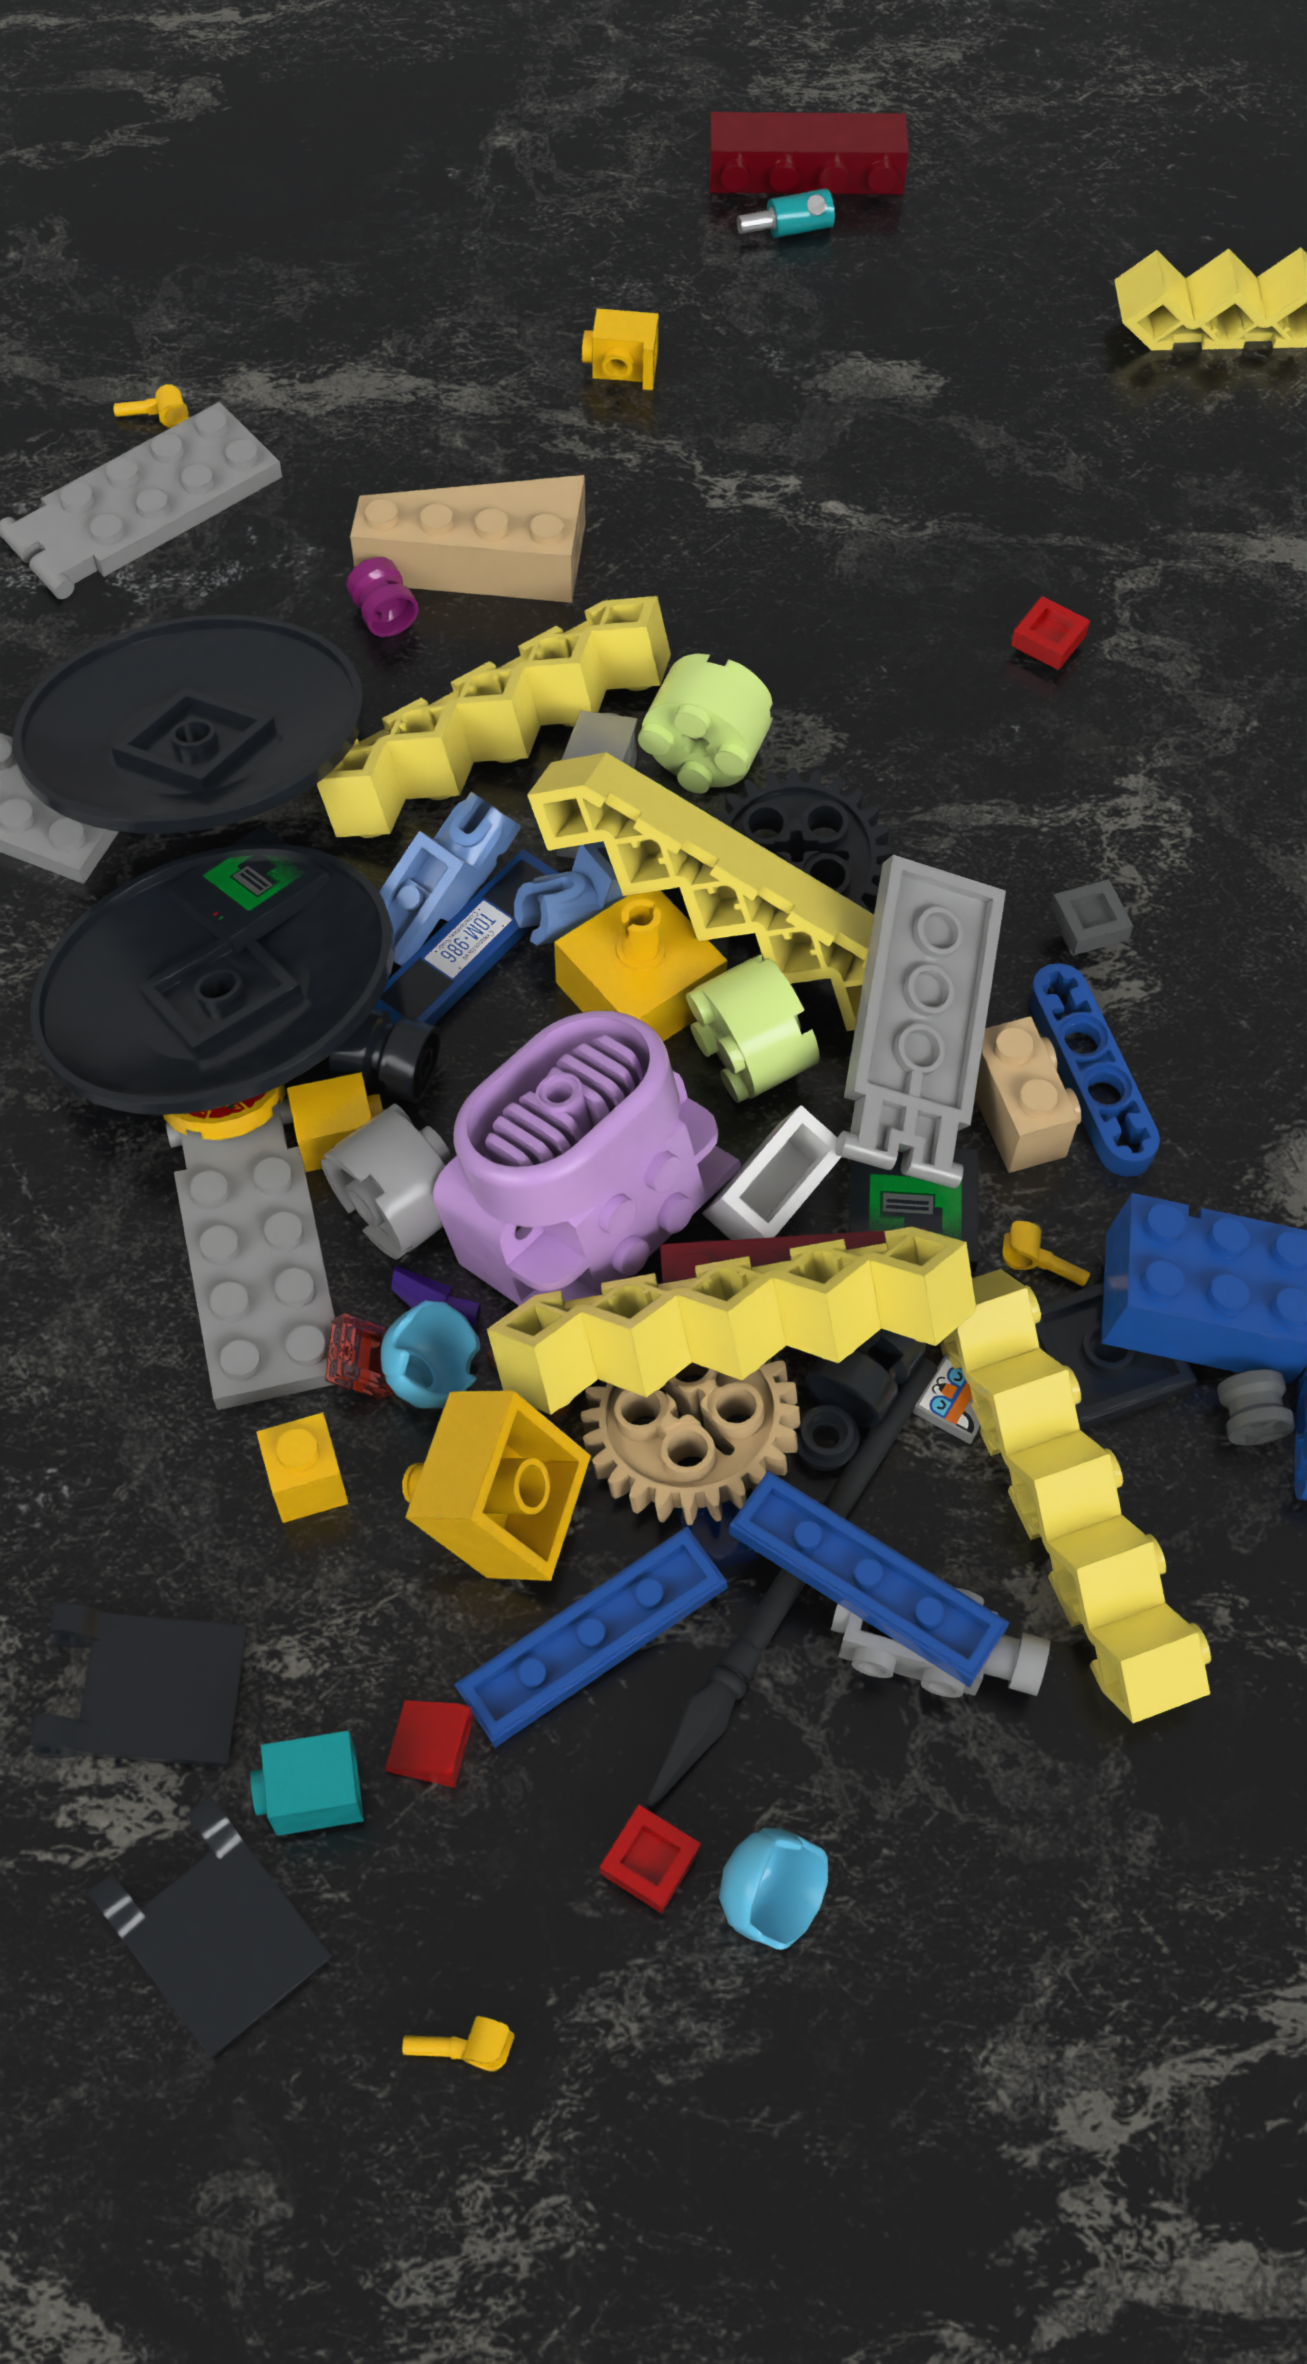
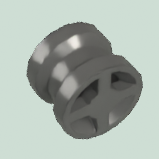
M1266 1369L1251 1370L1231 1376L1219 1384L1217 1392L1220 1403L1228 1408L1230 1413V1419L1225 1426L1231 1443L1246 1446L1261 1445L1284 1438L1294 1431L1296 1425L1292 1411L1284 1407L1282 1397L1287 1390L1282 1373Z

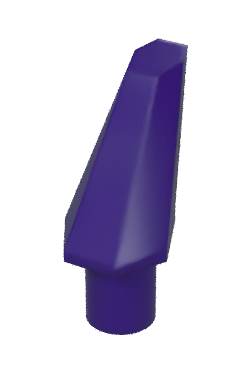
M395 1266L391 1290L411 1308L424 1300L445 1302L463 1314L472 1328H476L481 1312L480 1302L452 1296L453 1286Z

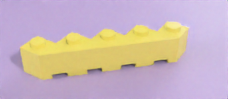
M1301 247L1258 277L1230 249H1227L1186 279L1156 250L1114 280L1122 323L1151 351L1172 350L1174 343L1201 342L1202 350L1243 349L1244 343L1247 341H1272L1273 348H1307V253Z
M658 597L602 601L585 610L587 621L564 633L563 629L555 626L519 645L521 656L505 665L496 668V665L489 661L451 681L454 692L428 705V702L421 697L382 718L385 729L360 742L356 739L353 747L344 759L317 783L335 836L374 838L383 834H391L406 799L429 798L432 800H444L451 796H460L474 762L497 761L500 763H511L519 759L528 758L541 725L562 724L574 727L580 711L599 712L606 690L627 688L631 691H641L652 686H661L671 653Z
M607 752L551 762L527 795L548 851L604 841L623 896L680 887L698 941L755 933L763 959L770 958L779 967L790 984L830 978L846 1030H855L874 914Z
M911 1226L884 1231L886 1243L846 1250L844 1239L791 1248L790 1261L751 1267L750 1257L747 1256L695 1266L696 1278L657 1284L656 1275L653 1273L601 1283L602 1295L564 1301L562 1290L543 1293L528 1299L490 1326L487 1332L503 1391L514 1390L534 1408L550 1415L568 1405L575 1396L598 1379L647 1398L653 1392L661 1389L667 1381L691 1363L743 1381L785 1346L836 1363H840L852 1354L854 1350L880 1329L936 1346L977 1312L967 1243Z
M1002 1269L972 1278L977 1312L940 1342L942 1354L949 1357L954 1370L962 1368L963 1375L970 1385L973 1399L971 1406L981 1425L979 1432L990 1455L993 1456L1001 1453L1005 1464L1009 1468L1012 1486L1009 1487L1008 1493L1030 1540L1042 1537L1043 1544L1050 1554L1053 1568L1048 1578L1071 1627L1083 1624L1088 1639L1095 1646L1097 1659L1091 1662L1090 1667L1101 1691L1132 1723L1209 1695L1210 1690L1205 1665L1211 1662L1208 1642L1201 1629L1195 1623L1189 1624L1165 1603L1160 1575L1166 1572V1562L1162 1549L1151 1534L1145 1535L1121 1513L1117 1488L1123 1484L1121 1468L1110 1449H1103L1080 1430L1075 1407L1076 1404L1081 1402L1080 1387L1070 1367L1067 1365L1063 1366L1039 1347L1035 1324L1040 1322L1041 1312L1034 1292L1029 1286H1024Z

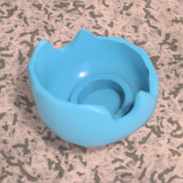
M424 1300L398 1317L384 1335L381 1345V1366L386 1382L398 1397L417 1408H444L449 1392L467 1391L476 1381V1376L470 1375V1366L474 1356L480 1350L479 1337L466 1317L445 1302Z
M763 1828L758 1833L750 1834L736 1847L723 1869L719 1900L729 1925L750 1940L761 1942L775 1949L783 1950L790 1947L807 1931L821 1907L828 1884V1857L822 1848L784 1829Z

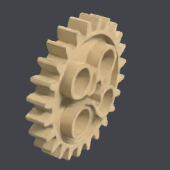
M770 1358L743 1381L691 1363L662 1387L667 1392L666 1395L662 1391L657 1390L647 1398L601 1380L599 1382L602 1387H587L585 1393L590 1409L581 1412L584 1431L588 1433L583 1436L586 1452L591 1457H594L592 1463L597 1479L609 1478L608 1484L611 1496L614 1499L630 1492L629 1497L632 1510L637 1514L645 1509L651 1501L654 1502L658 1520L663 1523L670 1516L674 1507L683 1509L687 1525H693L698 1508L707 1507L710 1515L716 1522L722 1519L723 1502L730 1500L737 1508L741 1509L747 1501L745 1491L749 1488L755 1490L767 1471L775 1475L785 1476L788 1471L786 1456L783 1453H794L798 1449L797 1435L794 1430L801 1427L800 1410L798 1406H795L798 1403L795 1382H786L787 1371L785 1362L781 1360L770 1363ZM695 1374L704 1376L703 1378L695 1382L689 1383L680 1381L681 1379L689 1375ZM678 1411L681 1413L682 1416L680 1419L678 1417ZM737 1414L751 1416L748 1420L740 1423L726 1421L729 1417ZM650 1416L656 1418L645 1425L631 1424L639 1417ZM702 1420L704 1423V1428L701 1426L700 1421ZM716 1444L731 1455H724L715 1447ZM693 1456L703 1459L702 1462L695 1466L683 1467L677 1465L679 1461L687 1457Z

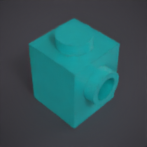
M349 1730L261 1745L263 1769L251 1771L253 1805L256 1815L267 1814V1818L277 1836L364 1821L356 1749Z

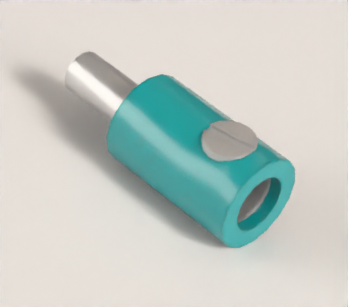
M827 188L769 199L766 211L737 216L738 231L740 234L770 229L772 236L778 238L831 228L835 220L833 199Z

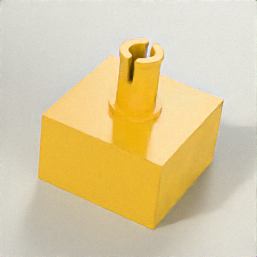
M661 890L627 895L554 942L556 983L582 1012L614 1011L634 1016L652 1027L661 1037L662 1041H665L696 1020L687 1002L686 994L693 991L695 987L727 971V959L709 940H697L692 923Z
M514 1390L449 1392L425 1463L412 1464L404 1474L402 1482L403 1494L406 1501L410 1503L405 1518L486 1578L551 1581L591 1455Z

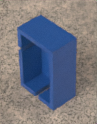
M1131 1193L1106 1232L1101 1344L1238 1373L1263 1369L1275 1370L1282 1373L1286 1383L1292 1384L1307 1366V1230L1201 1208L1196 1217L1189 1216V1205Z

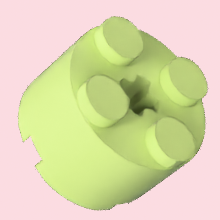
M700 653L687 655L673 664L643 720L642 729L638 735L639 745L644 751L653 755L664 768L676 775L679 784L683 788L698 794L707 792L709 787L730 786L742 780L747 774L773 719L770 716V709L773 705L771 694L764 683L753 672L729 659L725 667L707 662L710 655Z
M762 954L757 955L704 982L686 994L689 1007L697 1020L690 1025L693 1036L706 1057L716 1053L726 1067L720 1071L727 1091L736 1103L747 1098L752 1099L819 1063V1048L813 1029L804 1034L800 1032L801 1026L797 1014L804 1011L801 1002L785 975L770 958L762 961Z

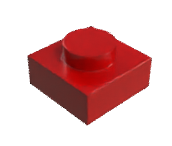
M1042 596L1014 630L1011 646L1059 670L1086 637L1090 620Z
M638 1805L600 1865V1874L655 1910L663 1913L699 1854L701 1843L646 1808Z

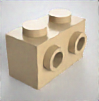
M1031 1016L985 1028L975 1099L1008 1173L1067 1157L1077 1124L1081 1122V1109L1077 1096L1071 1088H1064L1056 1071L1057 1058L1053 1045L1047 1037H1040Z

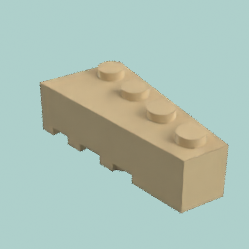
M585 475L359 496L350 535L354 567L374 557H385L392 560L403 577V585L408 588L572 603L585 528Z

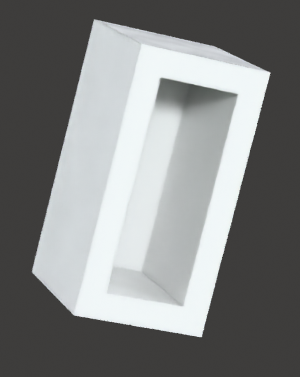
M800 1105L777 1124L743 1164L741 1169L702 1212V1215L730 1240L775 1237L841 1158L835 1154L838 1138Z

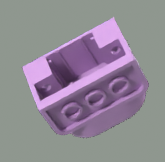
M589 1011L565 1017L541 1030L468 1096L460 1108L454 1125L453 1137L457 1156L446 1165L437 1178L433 1191V1200L458 1263L519 1306L534 1295L562 1290L564 1301L602 1295L601 1283L626 1279L638 1273L645 1265L648 1257L660 1247V1244H663L672 1234L681 1231L689 1223L692 1215L741 1169L739 1159L715 1146L719 1132L714 1116L706 1108L687 1097L684 1082L681 1076L672 1070L666 1047L657 1032L642 1020L625 1013Z

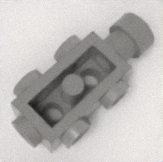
M956 1588L984 1606V1599L978 1594ZM837 1604L831 1627L832 1631L844 1634L838 1657L852 1661L851 1664L856 1670L879 1678H889L893 1676V1673L921 1680V1686L927 1691L951 1698L961 1697L963 1693L975 1696L984 1674L1008 1680V1688L1037 1696L1050 1649V1640L1023 1632L1019 1639L1003 1635L969 1688L896 1640L868 1633V1630L873 1626Z

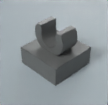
M1109 879L1060 892L1053 896L1050 909L1061 929V936L1071 955H1077L1129 940L1133 924Z

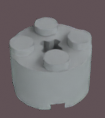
M393 1104L389 1108L384 1109L324 1154L326 1158L321 1161L322 1168L335 1195L348 1213L355 1209L361 1217L369 1224L362 1231L381 1251L391 1258L399 1259L443 1227L434 1205L433 1191L437 1178L446 1167L444 1162L450 1158L449 1149L442 1138L431 1127L426 1126L418 1131L408 1115L398 1105Z

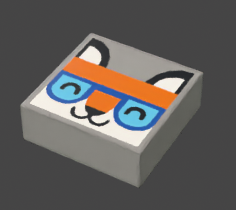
M945 1355L912 1413L972 1444L981 1425L971 1406L973 1399L970 1385L963 1375L962 1368L954 1370L949 1357Z

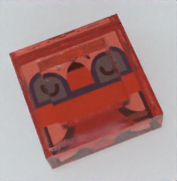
M346 1313L333 1319L325 1381L380 1400L393 1394L394 1391L387 1384L381 1366V1345L388 1328Z

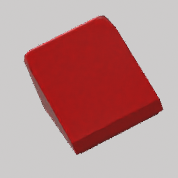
M405 1700L385 1771L455 1788L474 1720L471 1706L458 1703Z

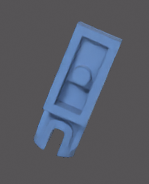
M470 792L466 800L459 802L455 806L434 839L421 831L417 833L379 891L384 899L393 925L395 937L394 962L401 966L422 947L440 918L449 922L473 898L479 887L497 866V857L507 851L522 825L500 812L499 809L473 792Z
M604 841L580 845L572 871L540 876L532 882L522 884L518 889L514 901V917L519 928L540 925L538 929L533 930L530 942L537 946L554 943L626 897L622 895Z

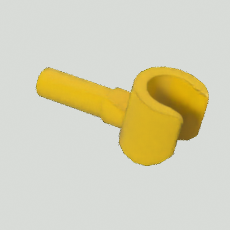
M171 384L160 387L156 391L155 398L143 401L114 403L113 405L116 417L159 414L161 423L169 428L189 418L187 405L183 403L181 391Z
M1015 1221L1011 1224L1010 1233L1007 1232L1004 1235L1002 1251L1003 1259L1007 1266L1017 1270H1029L1037 1266L1058 1274L1082 1287L1085 1286L1090 1272L1053 1255L1050 1251L1040 1248L1042 1230L1039 1226L1027 1221Z
M476 2016L468 2040L455 2036L405 2035L402 2051L403 2055L440 2056L462 2059L466 2063L480 2069L496 2071L506 2063L514 2040V2033L509 2031L508 2026L501 2022Z

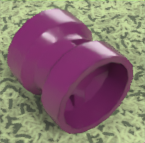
M374 557L357 565L349 574L346 582L347 591L356 606L361 608L362 618L374 635L390 637L399 634L410 627L415 621L419 612L418 603L408 587L403 585V577L392 560L385 557Z

